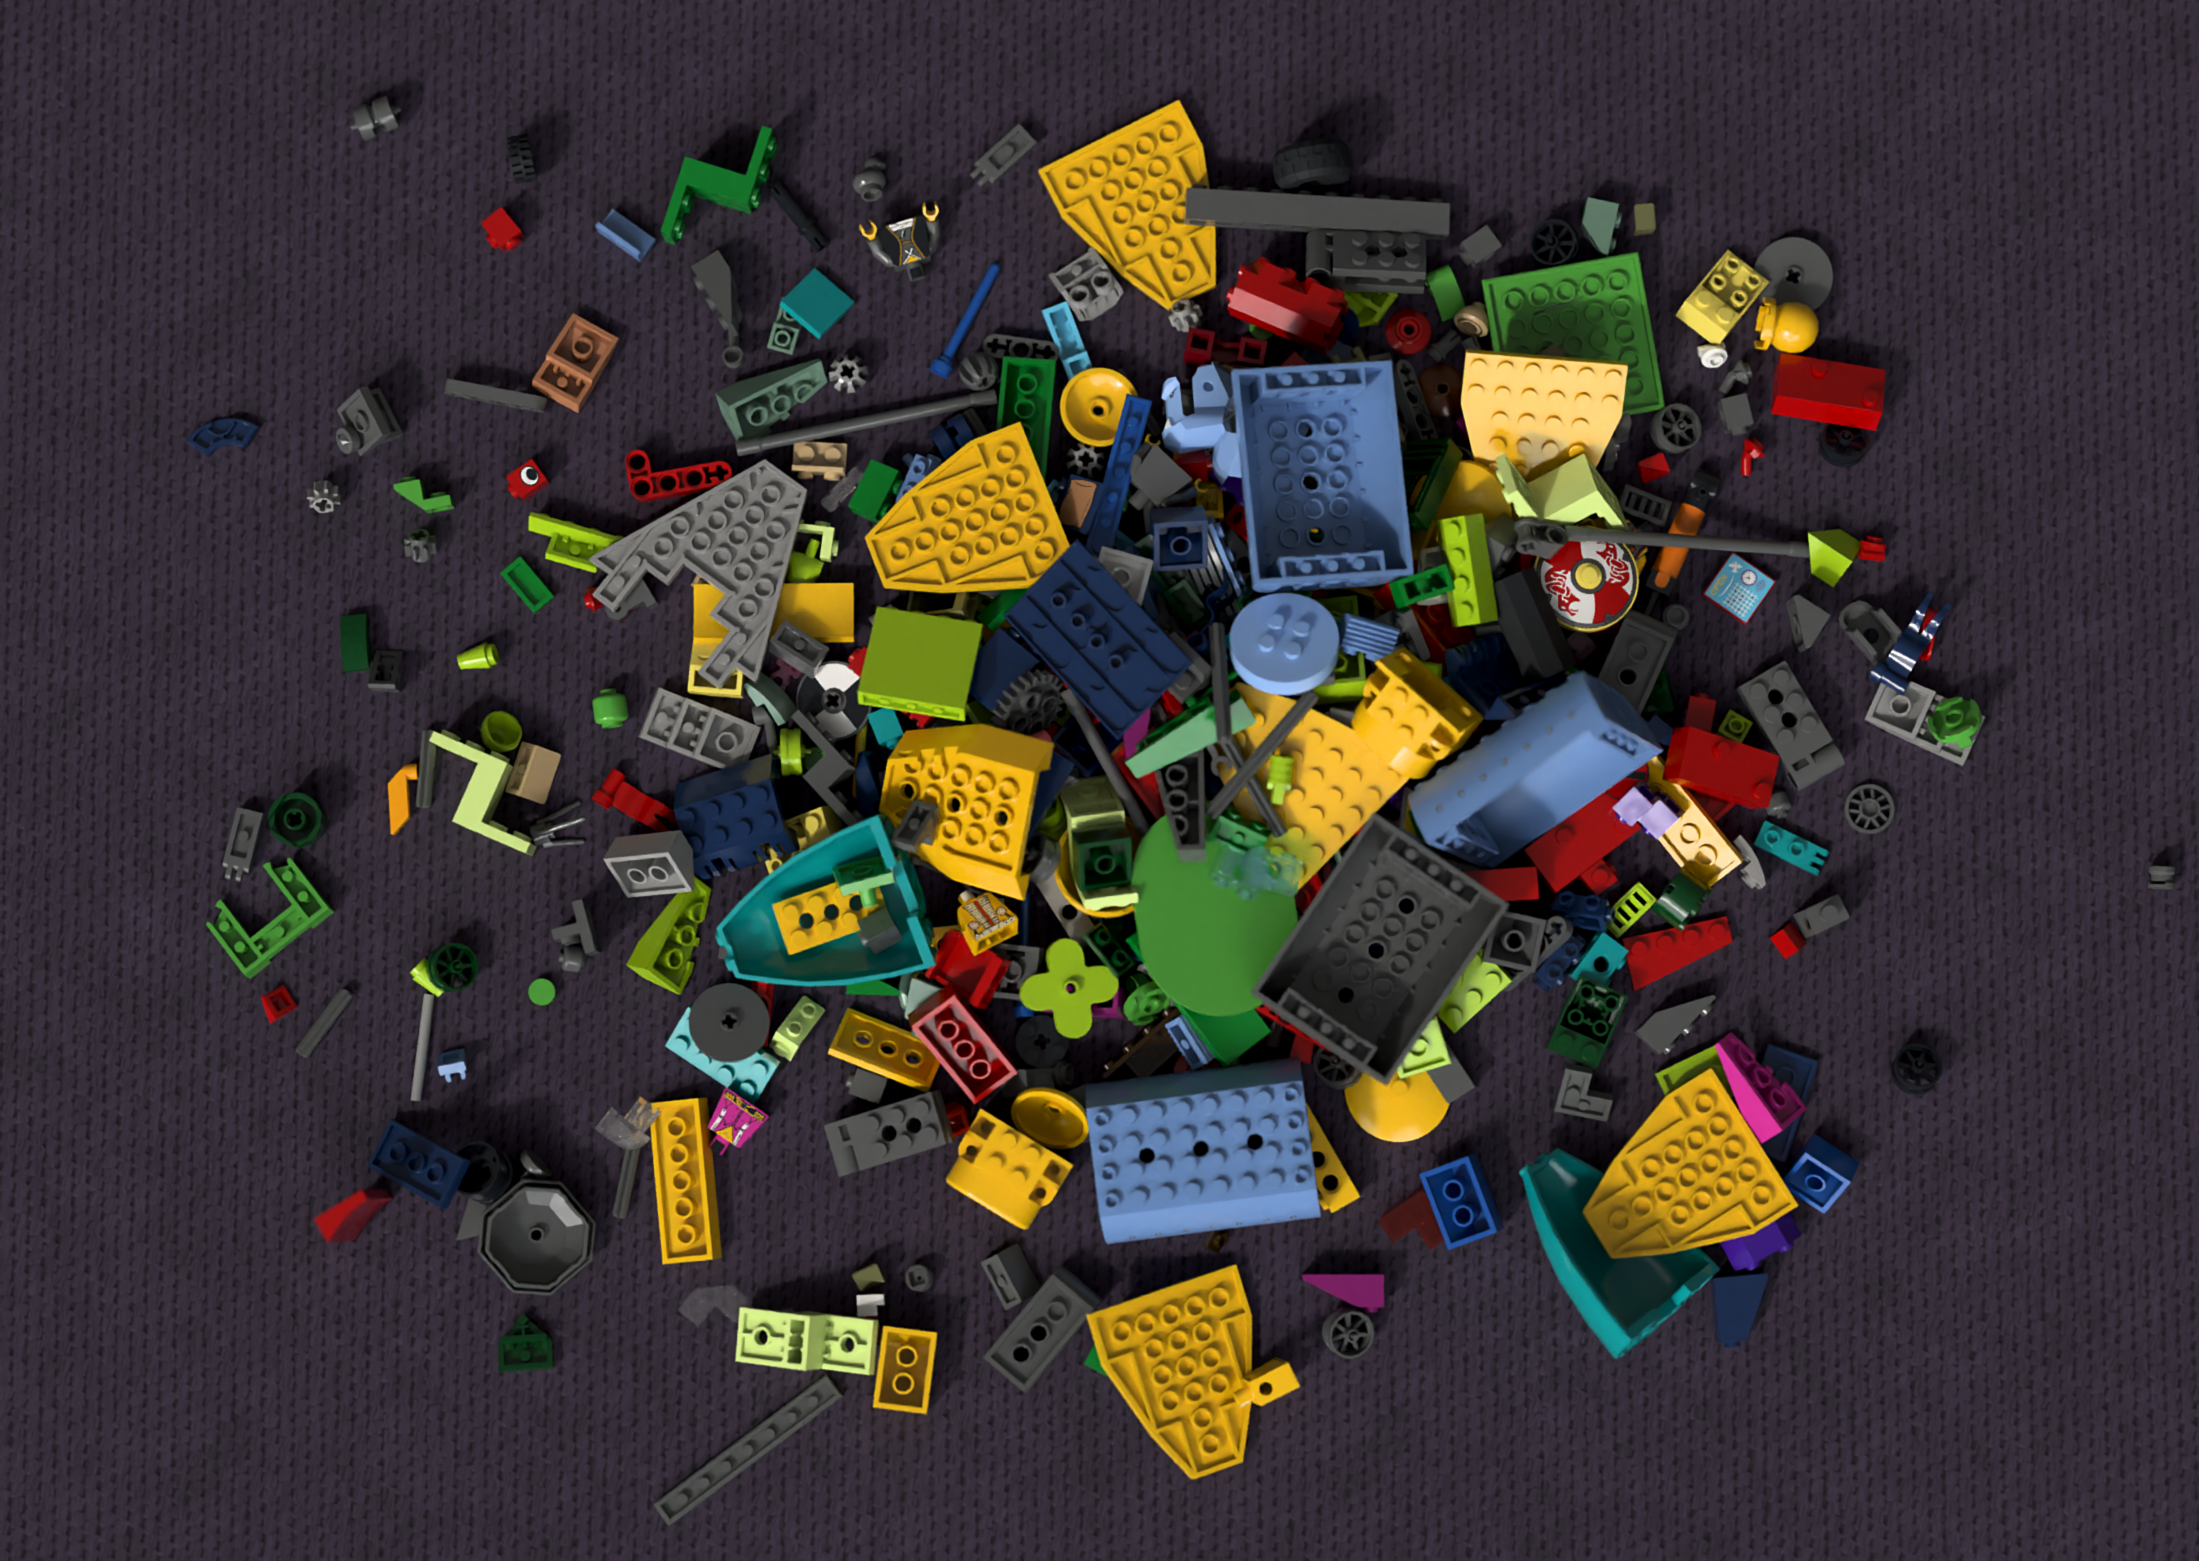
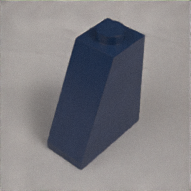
M1767 1273L1712 1277L1710 1279L1716 1340L1718 1343H1724V1348L1739 1347L1740 1341L1748 1340L1768 1280Z

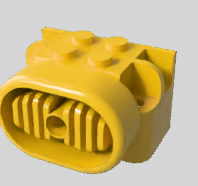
M1403 647L1377 660L1375 664L1378 666V669L1366 680L1363 691L1364 698L1354 710L1355 715L1350 722V726L1355 730L1357 738L1390 768L1406 777L1420 779L1430 772L1438 760L1459 750L1484 717L1408 649Z
M980 1109L959 1145V1157L948 1173L946 1182L1023 1230H1027L1041 1207L1053 1200L1073 1165Z

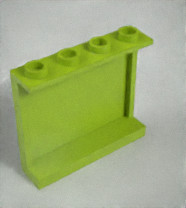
M891 606L885 608L877 607L858 688L859 704L965 721L967 700L980 640H983V624L970 619L964 621L951 619L945 615H925L920 611H901Z

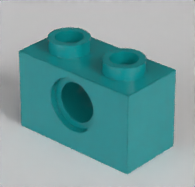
M882 708L868 714V719L879 745L891 750L895 749L903 734L907 731L899 710Z
M1597 931L1582 951L1584 954L1575 966H1571L1567 974L1575 981L1578 975H1581L1608 987L1611 982L1609 978L1614 970L1618 971L1625 964L1627 960L1625 955L1628 950L1606 933ZM1601 956L1605 961V966L1601 971H1597L1594 968V961Z

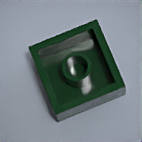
M1124 822L1071 829L1073 877L1080 892L1131 884L1133 877L1131 836Z

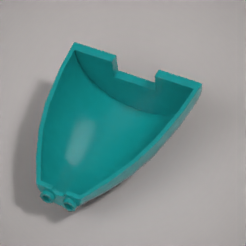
M877 814L844 828L794 855L766 876L736 905L716 928L717 931H715V937L719 946H725L728 955L725 956V963L728 970L734 972L735 978L772 984L834 986L895 977L936 965L937 949L935 946L931 947V944H933L932 938H935L931 919L929 917L925 918L924 913L927 912V902L914 865L910 862L908 851L892 846L890 839L895 833L896 828L891 821L885 822L886 817L884 814ZM882 855L887 869L890 868L892 871L894 882L879 887L886 907L893 917L903 940L874 954L870 946L865 948L858 936V933L861 932L860 930L788 955L771 904L835 882L833 867ZM854 895L849 900V906L854 911L862 907L859 895ZM829 904L824 909V915L827 919H834L838 914V909L834 904ZM803 913L799 917V924L802 928H808L812 925L813 918L811 914Z
M1558 1148L1550 1154L1545 1151L1534 1161V1166L1529 1163L1519 1172L1523 1178L1529 1206L1541 1243L1559 1282L1588 1326L1616 1360L1624 1356L1655 1331L1660 1324L1669 1316H1672L1686 1303V1300L1696 1291H1699L1720 1270L1699 1247L1671 1254L1610 1259L1581 1214L1604 1173Z

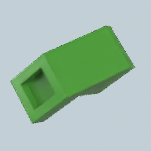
M405 477L400 479V483L393 484L396 492L429 514L455 509L452 496L450 494L446 495L445 492L430 494V498L426 499L424 484L420 479L416 480L415 477Z

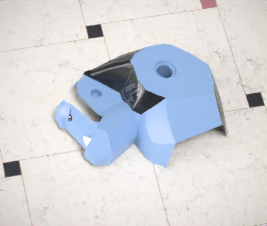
M1212 361L1211 364L1200 365L1192 378L1195 413L1185 416L1183 414L1180 384L1176 377L1168 378L1164 382L1161 398L1165 400L1167 422L1162 432L1164 448L1176 454L1213 448L1212 468L1222 485L1228 476L1242 478L1231 372L1240 369H1257V367ZM1299 424L1298 432L1303 437H1309L1311 435V428L1307 424Z

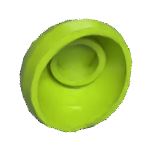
M494 711L489 713L483 720L481 737L485 746L491 751L503 753L513 750L519 745L522 729L519 722L509 713Z

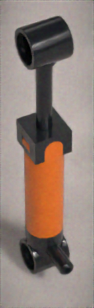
M1699 468L1696 469L1668 533L1697 534L1708 507L1717 492L1722 480L1721 478ZM1661 547L1642 589L1650 593L1641 613L1651 617L1659 597L1667 599L1670 596L1690 548Z

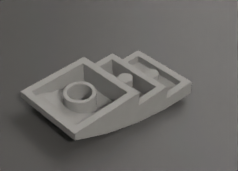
M1911 681L1903 695L1881 683L1865 717L1866 721L1961 766H1964L1973 746L1960 749L1957 742L1942 743L1934 738L1928 727V717L1930 715L1932 718L1936 712L1935 707L1947 700V698ZM1983 715L1982 723L1979 729L1972 736H1970L1973 744L1984 722L1985 716Z
M657 688L638 737L716 768L725 769L748 761L761 727L662 688Z

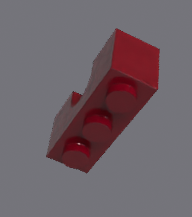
M1189 327L1183 364L1200 366L1202 364H1211L1212 361L1263 368L1268 341L1241 337L1240 342L1227 343L1218 340L1215 337L1214 331Z

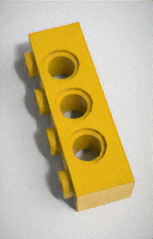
M1306 1103L1312 1152L1318 1151L1324 1156L1323 1164L1320 1167H1314L1317 1189L1320 1192V1195H1318L1319 1203L1324 1211L1329 1208L1330 1212L1333 1213L1358 1199L1360 1195ZM1333 1175L1336 1177L1337 1187L1334 1190L1328 1191L1323 1187L1322 1182L1325 1176Z

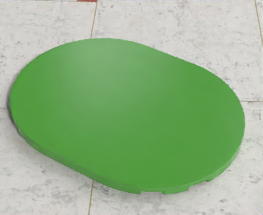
M1205 801V808L1211 801ZM1228 804L1225 810L1234 809L1237 811L1236 807L1232 804ZM1207 814L1206 861L1179 862L1167 817L1164 815L1145 833L1132 861L1133 877L1131 886L1136 888L1138 892V902L1133 903L1140 950L1146 969L1166 996L1178 1005L1199 1014L1232 1016L1250 1011L1262 1005L1251 994V991L1298 924L1293 888L1261 855L1256 862L1209 840L1208 838L1217 818L1212 819Z

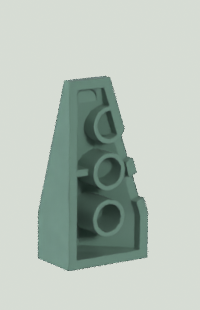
M815 359L736 382L715 394L721 413L737 441L770 434L772 432L769 429L770 426L779 418L783 421L788 418L790 414L787 411L798 402H806L827 383L821 360Z

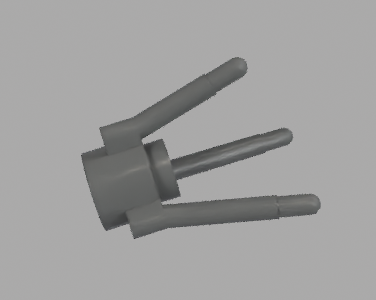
M578 800L546 818L537 820V824L531 825L530 833L535 846L543 844L544 848H549L552 846L584 844V839L552 840L556 838L555 831L586 821V817L582 816L553 825L551 822L581 805V801Z

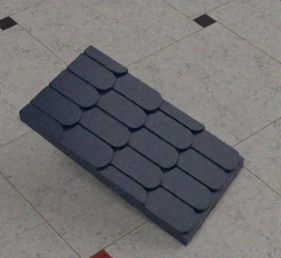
M1078 538L1003 615L1117 740L1193 663L1188 655L1167 635L1164 629L1139 605Z

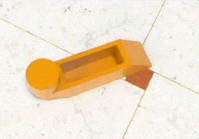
M406 764L388 783L392 835H396L411 818L409 780H418V764Z

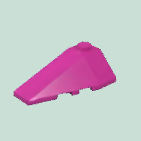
M1732 1032L1715 1044L1742 1117L1760 1144L1783 1131L1807 1110L1792 1087L1785 1081L1780 1083L1772 1075L1773 1070L1768 1065L1765 1067L1760 1065L1755 1060L1754 1053Z

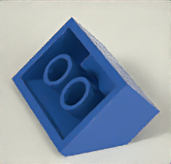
M1476 1153L1419 1174L1448 1250L1504 1229Z

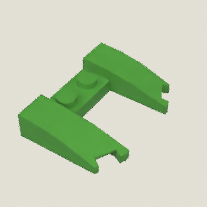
M287 858L288 866L274 869L271 862L263 865L292 905L251 937L221 899L215 905L217 908L222 909L215 925L208 921L206 923L207 927L238 968L250 979L271 963L270 959L307 929L310 927L314 929L334 913L330 905L291 858Z

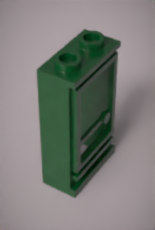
M1450 438L1410 440L1406 444L1408 449L1404 452V457H1402L1406 499L1416 477L1427 475L1414 505L1407 506L1410 532L1429 530L1463 456V453ZM1423 462H1433L1430 470L1420 471Z

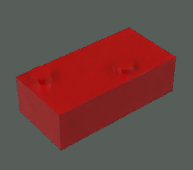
M1780 353L1774 371L1771 414L1876 431L1883 413L1886 370Z
M1691 726L1673 728L1662 780L1750 809L1768 808L1780 756Z
M1604 792L1521 852L1532 867H1537V874L1553 894L1560 891L1641 829L1638 823L1631 827L1617 818L1613 807L1620 800L1612 798Z
M1537 867L1462 872L1506 903L1539 899Z
M951 983L908 1014L910 1027L974 1104L1018 1073L1014 1060Z

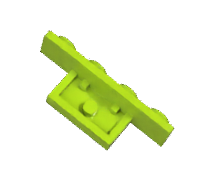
M531 512L529 515V531L552 537L545 559L597 573L598 567L590 562L591 556L624 538L603 533L595 528L582 527L571 521L551 518L542 513Z

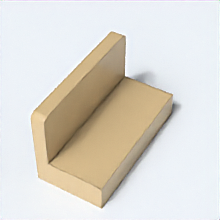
M522 742L505 792L545 804L561 755L543 747Z

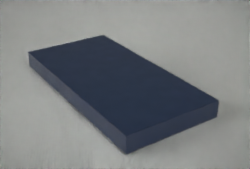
M1767 1043L1760 1065L1763 1067L1768 1065L1773 1070L1772 1075L1780 1083L1785 1081L1789 1084L1805 1105L1819 1060ZM1801 1115L1783 1131L1760 1144L1768 1157L1786 1162Z
M391 1118L367 1167L438 1207L447 1210L471 1161Z

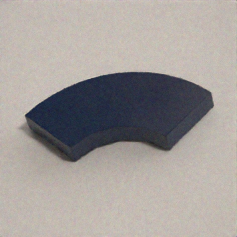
M239 418L221 419L206 423L198 428L187 439L186 443L210 457L217 449L224 446H238L246 449L260 427L250 421Z

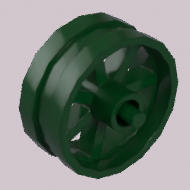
M449 943L437 947L429 955L426 963V972L430 982L437 989L443 992H456L468 988L475 981L478 974V960L475 953L468 946L461 943ZM449 948L458 950L454 960ZM442 951H444L447 962L438 959ZM463 955L468 964H463L460 960ZM437 965L441 966L442 972L439 974L437 972ZM464 968H468L467 977L461 973ZM445 975H449L448 985H446L440 978H442ZM455 975L463 983L458 987H454Z

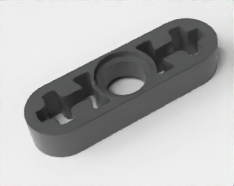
M991 334L983 342L984 352L990 354L995 360L1003 361V357H1017L1013 350L1020 343L1027 345L1029 348L1027 356L1022 358H1031L1033 355L1032 345H1038L1036 351L1044 352L1046 347H1049L1051 352L1055 353V356H1051L1049 359L1056 360V363L1059 359V349L1056 344L1050 341ZM994 340H997L1000 346L1007 347L1006 341H1010V356H1005L1006 350L998 349L997 353H992L991 348L987 346L988 344H993ZM1036 354V359H1044V356Z

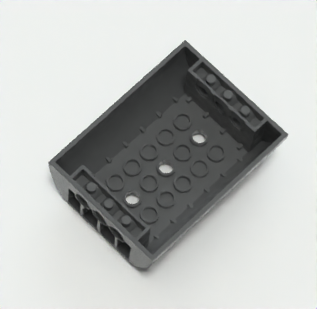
M1373 812L1259 979L1251 994L1271 1011L1350 1065L1387 1086L1509 904ZM1404 898L1410 899L1414 904V909L1410 914H1404L1399 910V902ZM1379 943L1382 945L1384 953L1381 958L1375 959L1369 955L1368 949L1371 944ZM1349 988L1352 990L1353 1000L1350 1003H1342L1339 1000L1338 992L1340 989Z

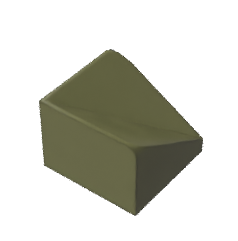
M1653 203L1636 204L1634 206L1636 230L1633 236L1653 234L1656 230L1655 206Z
M877 1263L856 1271L852 1275L861 1291L886 1282Z

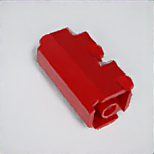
M1259 257L1257 262L1243 263L1238 272L1239 280L1236 286L1232 285L1226 297V300L1230 301L1228 304L1230 315L1327 355L1328 349L1331 350L1334 347L1342 331L1344 323L1341 322L1340 317L1341 315L1347 316L1348 302L1343 299L1345 293L1335 287L1330 289L1322 286L1318 280L1307 277L1305 282H1299L1296 279L1297 273L1288 267L1279 268L1264 257Z

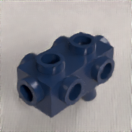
M1571 891L1557 892L1549 905L1550 914L1568 918L1572 922L1573 928L1607 932L1609 923L1614 921L1616 914L1615 906H1610L1608 899H1603L1594 894L1580 896ZM1562 924L1557 925L1559 929L1556 933H1561L1560 928L1563 926Z
M1573 931L1572 936L1541 963L1535 973H1533L1532 976L1537 979L1535 984L1546 992L1554 985L1559 987L1568 975L1565 972L1570 964L1575 966L1584 953L1581 949L1586 940Z

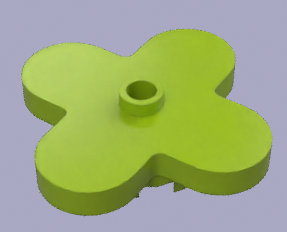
M1058 939L1047 949V971L1027 977L1020 986L1019 995L1024 1006L1030 1010H1052L1055 1027L1060 1034L1068 1038H1079L1085 1035L1092 1025L1091 1005L1112 999L1118 990V978H1115L1106 966L1086 967L1081 946L1071 939ZM1069 983L1073 985V992L1071 994L1066 990V986Z

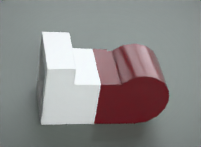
M885 1294L857 1295L858 1318L878 1320V1305H885ZM879 1323L877 1331V1342L881 1339L883 1333L882 1327Z

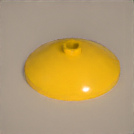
M1091 368L1082 371L1074 376L1063 390L1060 400L1062 421L1069 433L1084 444L1096 447L1113 445L1126 395L1130 394L1138 397L1137 392L1126 377L1114 370ZM1099 407L1102 409L1103 414L1096 415L1093 409Z
M1047 1087L1032 1088L1020 1093L1013 1102L1011 1116L1015 1126L1023 1135L1042 1146L1054 1149H1068L1081 1144L1088 1135L1087 1112L1076 1099L1065 1092Z

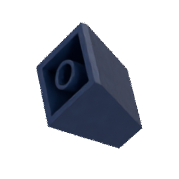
M1014 627L999 628L978 651L969 693L994 713L993 709L1000 706L997 700L1005 697L1003 691L1011 689V682L1017 684L1019 676L1021 675L1026 678L1028 671L1034 674L1035 670L1039 669L1042 672L1047 663Z

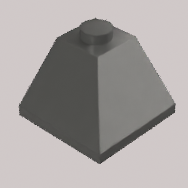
M1505 911L1482 944V961L1535 973L1546 920Z

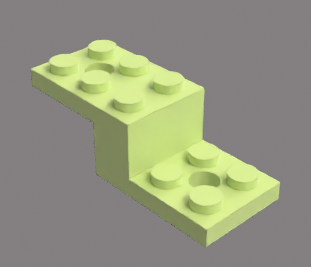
M740 1307L735 1361L804 1371L828 1369L873 1375L878 1320L811 1311L790 1313ZM762 1330H765L768 1335L766 1344H763L759 1338ZM848 1337L854 1341V1349L851 1352L846 1348Z

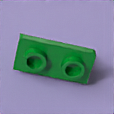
M1224 809L1218 816L1208 839L1257 862L1271 831L1262 822L1256 820L1251 822L1242 818L1243 815L1234 809Z

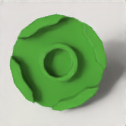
M1954 697L1938 704L1935 707L1936 712L1932 718L1930 715L1928 717V727L1931 734L1942 743L1957 742L1960 749L1973 745L1970 736L1979 729L1982 723V712L1977 703L1970 699V702L1964 701L1962 697Z
M1143 973L1127 976L1125 987L1126 991L1129 992V997L1123 1007L1125 1016L1136 1026L1154 1022L1158 1019L1156 1014L1163 1008L1166 1010L1170 1007L1169 997L1165 995L1155 981L1149 982Z

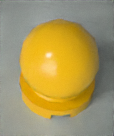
M1763 297L1765 307L1760 306L1755 331H1760L1759 341L1755 340L1754 342L1755 349L1767 350L1770 344L1777 350L1787 354L1800 353L1808 349L1815 342L1819 332V321L1815 312L1807 305L1799 302H1785L1778 306L1776 305L1775 298Z

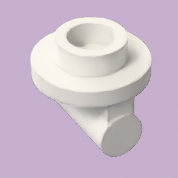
M1721 342L1719 346H1714L1713 344L1697 346L1698 356L1705 367H1719L1727 359L1724 342Z

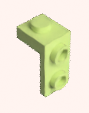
M801 519L798 532L823 535L820 559L823 562L832 563V557L837 556L839 550V540H835V528L830 527V523L815 521L814 525L804 524V520Z
M803 996L778 1028L769 1047L777 1055L791 1061L803 1040L824 1014L825 1009L807 996Z

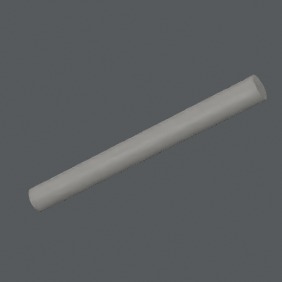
M424 994L411 1092V1100L421 1101L435 996L431 994Z

